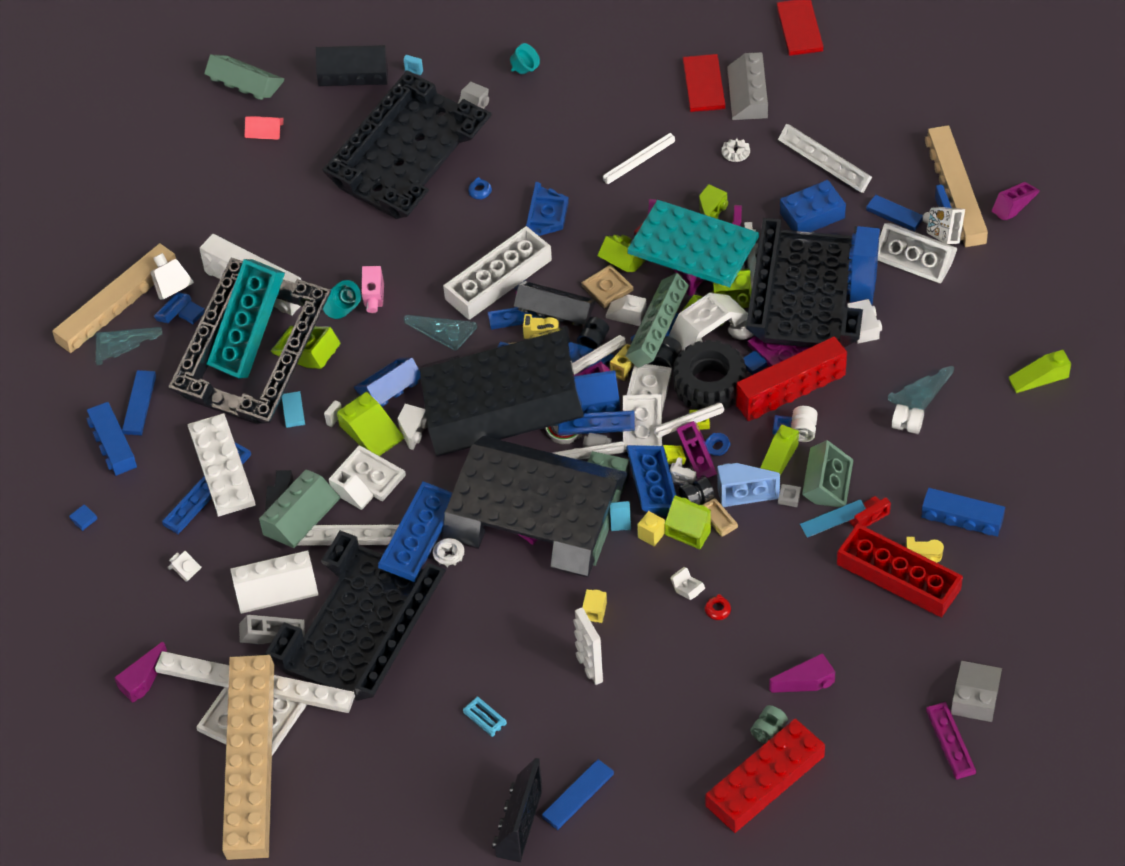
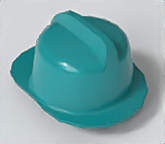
M523 43L515 49V52L510 57L511 72L516 70L519 74H526L534 71L539 66V55L532 46Z
M343 280L334 286L323 308L325 314L330 318L339 319L350 313L361 300V290L358 285L353 281Z

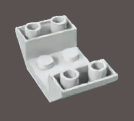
M708 293L678 314L669 337L676 339L681 344L682 350L685 351V348L690 344L693 346L697 341L702 342L701 338L727 320L734 327L738 326L747 319L748 313L729 295Z

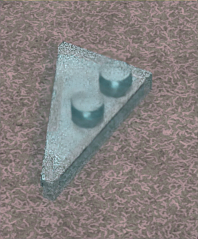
M412 315L404 317V323L455 351L477 329V323L470 321Z
M161 327L96 333L97 365L103 364L102 361L111 356L116 358L122 353L140 346L139 343L148 338L150 341L157 338L159 335H162Z
M945 367L932 377L928 375L914 384L905 386L904 390L896 394L890 393L888 401L896 405L908 406L909 410L913 408L925 410L952 375L954 367Z

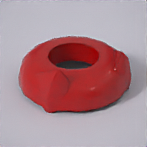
M718 594L717 597L708 600L705 605V612L711 619L723 620L730 615L731 605L727 599ZM721 603L724 608L717 611L713 608V605Z

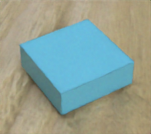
M405 55V71L408 70L414 74L421 75L423 72L422 59Z

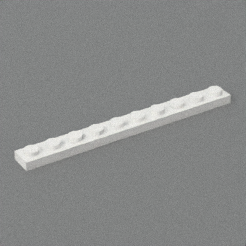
M162 651L155 667L157 673L229 688V665ZM274 675L273 697L345 713H349L355 697L352 691Z

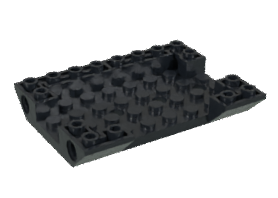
M406 70L322 170L344 192L395 219L408 217L428 193L429 189L424 187V185L459 143L473 139L492 116V113L465 99H462L458 104L438 94L435 84ZM440 112L445 113L444 116H437ZM419 137L425 138L424 140L416 141ZM398 162L404 163L402 166H395ZM382 187L381 191H374L375 188Z

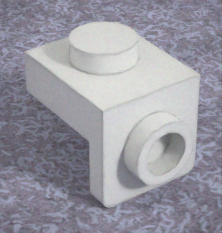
M186 551L181 555L177 552L169 560L171 564L167 567L169 570L173 568L186 582L202 568Z
M686 567L680 569L670 578L676 593L689 600L698 596L705 589L703 582L691 577Z

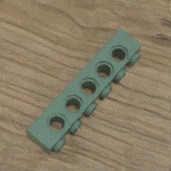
M678 273L661 280L625 355L637 368L654 361L689 285Z

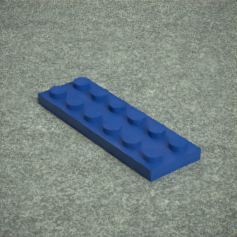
M422 482L385 550L378 568L413 582L416 581L443 529L445 510L452 492Z

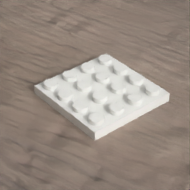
M224 687L197 725V731L224 744L227 742L228 687ZM273 697L272 755L307 704Z

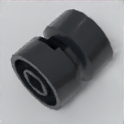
M589 317L577 337V343L592 349L599 348L609 332L608 324L601 318Z
M665 336L654 361L650 362V364L672 368L675 359L682 350L681 344L676 339Z
M704 475L694 479L693 484L688 482L678 487L681 498H687L700 505V501L705 503L714 498L712 485Z

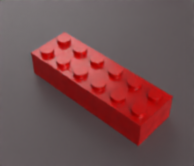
M834 336L737 382L736 406L747 421L761 417L769 411H774L786 403H791L796 398L807 395L819 387H824L834 380H839L846 375L847 351Z
M858 523L837 552V565L941 618L962 588V575Z
M795 718L707 792L706 807L736 833L824 758L825 744Z

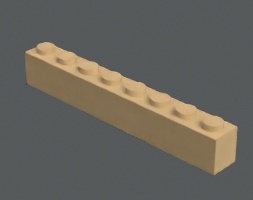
M949 125L928 129V136L925 137V143L930 148L931 160L935 162V172L939 173V183L944 186L951 207L965 209L960 241L963 240L965 247L986 244L988 231Z
M159 243L52 331L55 342L69 353L79 348L86 340L93 337L97 331L106 326L109 321L119 315L130 304H133L137 298L154 285L150 272L158 268L153 259L155 256L163 253L167 262L176 259L175 254Z

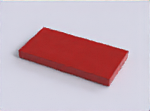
M811 0L778 2L777 11L789 56L822 52L823 43Z
M718 54L683 57L690 112L725 109Z

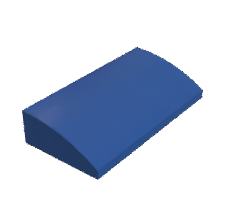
M627 445L626 449L642 510L667 517L676 492L664 446Z

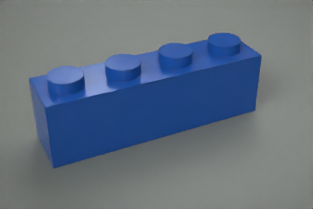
M109 402L87 409L89 417L86 418L89 428H94L95 430L92 432L95 441H100L101 443L99 449L102 456H107L105 461L108 469H113L116 476L137 468L134 455Z
M928 488L922 505L921 517L930 521H938L950 526L954 525L966 530H974L998 537L1004 519L1005 507Z

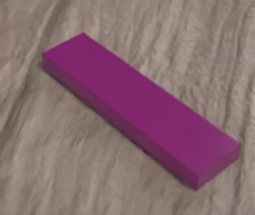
M943 702L926 707L928 717L955 779L976 774L974 764L947 703Z

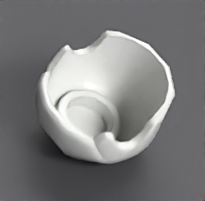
M747 319L736 327L732 324L728 327L729 334L735 339L744 340L754 336V334L746 329Z

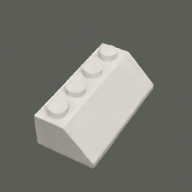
M885 223L879 238L878 261L941 283L952 265L957 247L897 225Z
M308 551L231 568L241 614L318 596Z

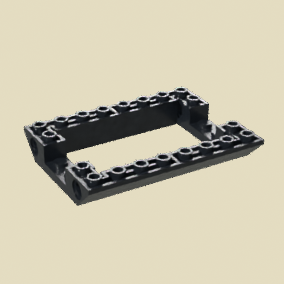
M231 257L173 376L169 389L191 402L255 424L270 423L331 290L297 279L295 283L283 279L277 299L302 306L303 308L260 397L261 401L255 400L252 396L242 394L239 397L215 389L210 382L202 380L243 261Z

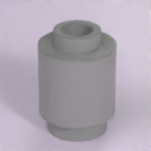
M589 432V435L584 437L583 447L608 444L612 442V439L607 438L605 435Z

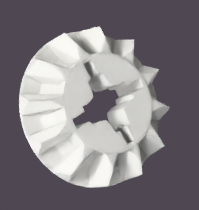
M737 138L736 140L729 139L728 142H724L722 147V155L729 161H743L750 154L749 143H745L744 139L741 141ZM734 147H738L736 153L734 151Z
M443 539L433 548L434 560L439 565L444 564L447 567L451 564L456 566V563L462 561V557L465 555L463 545L456 539ZM452 551V555H445V552Z

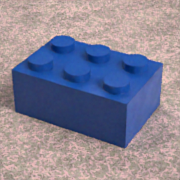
M829 180L780 199V214L792 231L812 232L845 218L846 203Z

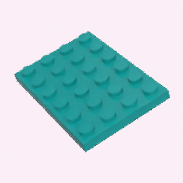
M657 200L628 247V254L730 288L759 238V232Z

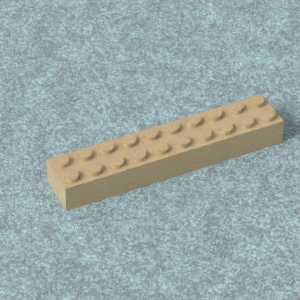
M271 655L230 657L222 850L227 860L269 858L274 663Z

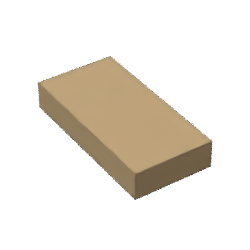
M716 498L703 504L711 510V525L721 537L738 528L737 522Z

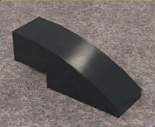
M276 470L275 486H267L265 512L294 482L292 470Z

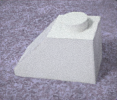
M633 295L619 298L611 302L606 318L640 326L647 312L646 298Z

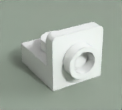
M678 457L676 463L671 464L670 473L673 483L683 485L689 482L693 484V480L696 479V472L688 468H682V458Z

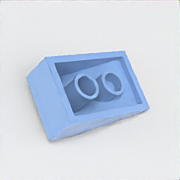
M727 463L718 466V493L721 505L728 507L778 499L780 494V474L739 463Z

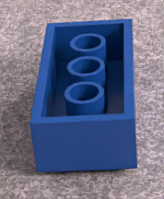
M857 226L856 234L853 233L852 248H850L849 259L851 260L849 261L848 269L850 271L848 283L851 284H848L847 295H850V303L869 299L871 305L873 303L877 277L879 228Z

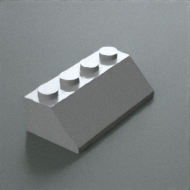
M762 52L745 53L727 66L732 120L768 118Z

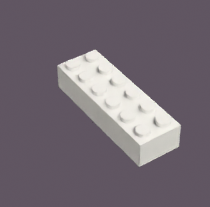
M527 226L443 285L445 300L470 320L552 260L551 246Z
M212 234L200 247L204 271L208 275H213L221 279L232 257L241 261L253 259L285 272L284 280L293 283L297 279L301 280L300 277L215 234ZM277 298L274 303V307L278 308L279 311L291 316L300 307Z

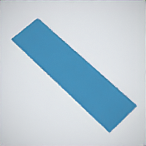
M860 499L800 525L808 538L854 519L856 514L866 508Z

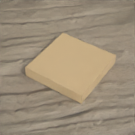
M611 264L581 282L582 287L604 309L611 302L633 291V286Z

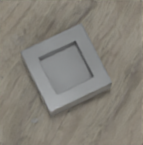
M782 484L778 504L797 507L801 487Z

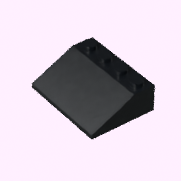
M535 758L517 775L516 781L511 783L510 800L505 802L504 812L506 813L504 818H501L499 821L498 830L500 832L498 836L494 837L493 849H495L497 858L521 863L543 791L539 758Z

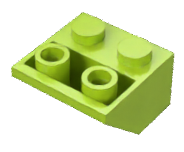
M614 234L613 236H606L597 255L626 272H635L646 261L645 259L628 254V247L632 239L626 235L618 236Z
M749 268L740 269L730 288L712 282L714 294L729 295L742 308H749L751 298Z
M675 495L665 521V535L701 549L711 533V510L704 505L695 504L687 498Z

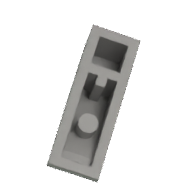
M246 615L239 623L240 643H271L284 622L301 628L304 637V620Z

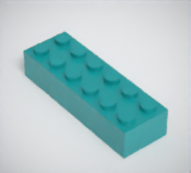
M253 259L243 260L207 365L237 378H248L285 272Z

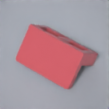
M246 116L245 138L280 139V125H283V118Z

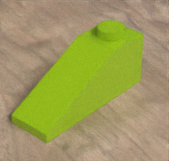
M1064 350L1046 354L1009 376V381L1015 392L1019 393L1069 378L1071 362Z
M781 424L771 442L761 469L778 472L781 476L799 445L798 430Z

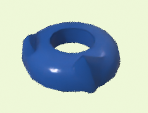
M477 177L469 185L468 192L474 199H484L490 195L492 188L487 181ZM478 185L484 186V189L477 191L475 190V187Z
M712 433L705 442L710 455L713 456L725 454L731 446L728 437L722 433ZM716 442L723 443L722 448L719 450L713 449V445Z

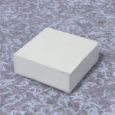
M335 400L324 412L326 425L333 427L337 422V411L342 409L340 402Z

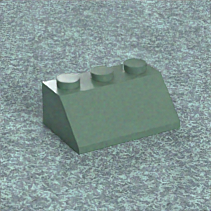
M828 440L811 447L802 495L817 505L839 508L845 506L853 459Z

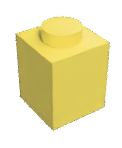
M650 511L637 524L638 538L652 546H655L665 534V520Z
M587 589L583 609L590 621L602 623L607 605L606 592Z

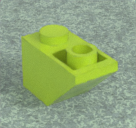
M710 184L699 195L701 214L718 219L721 211H724L728 206L727 192Z

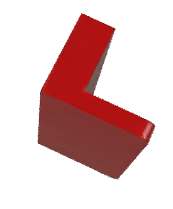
M874 496L863 503L866 509L856 514L854 519L849 520L854 528L857 523L868 527L890 514L891 502L886 497L879 500Z

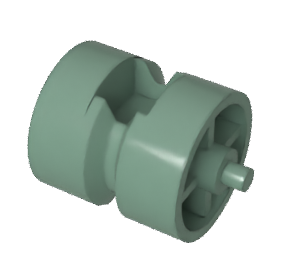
M768 705L751 727V734L758 742L765 744L785 727L788 718L781 709Z

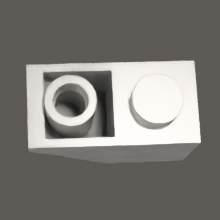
M405 404L398 417L399 430L404 436L409 449L413 450L416 443H419L421 440L423 429L428 427L426 410Z
M342 466L329 478L330 486L338 493L340 498L361 510L373 498V494L357 475Z

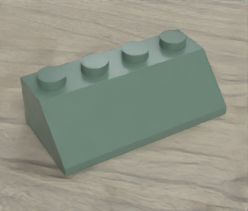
M210 54L204 73L210 76V79L213 81H223L225 86L234 88V86L238 87V91L246 94L250 92L254 98L261 100L263 98H271L284 82L282 77L227 55Z
M305 470L259 518L262 533L264 536L295 548L307 533L312 530L314 525L336 504L340 496L321 475Z

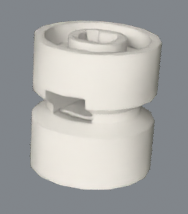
M897 404L893 415L892 428L898 430L906 428L908 432L919 434L924 410L918 408L909 410L908 406Z
M798 406L793 410L791 428L799 431V442H809L815 438V425L818 413L809 406Z

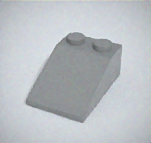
M961 661L951 714L992 722L1002 668Z

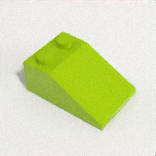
M290 326L272 348V354L280 357L294 326ZM314 327L297 364L306 368L317 369L325 366L328 359L341 344L331 327Z
M365 392L337 411L339 426L360 446L378 456H381L404 439L402 433L381 405L368 392Z

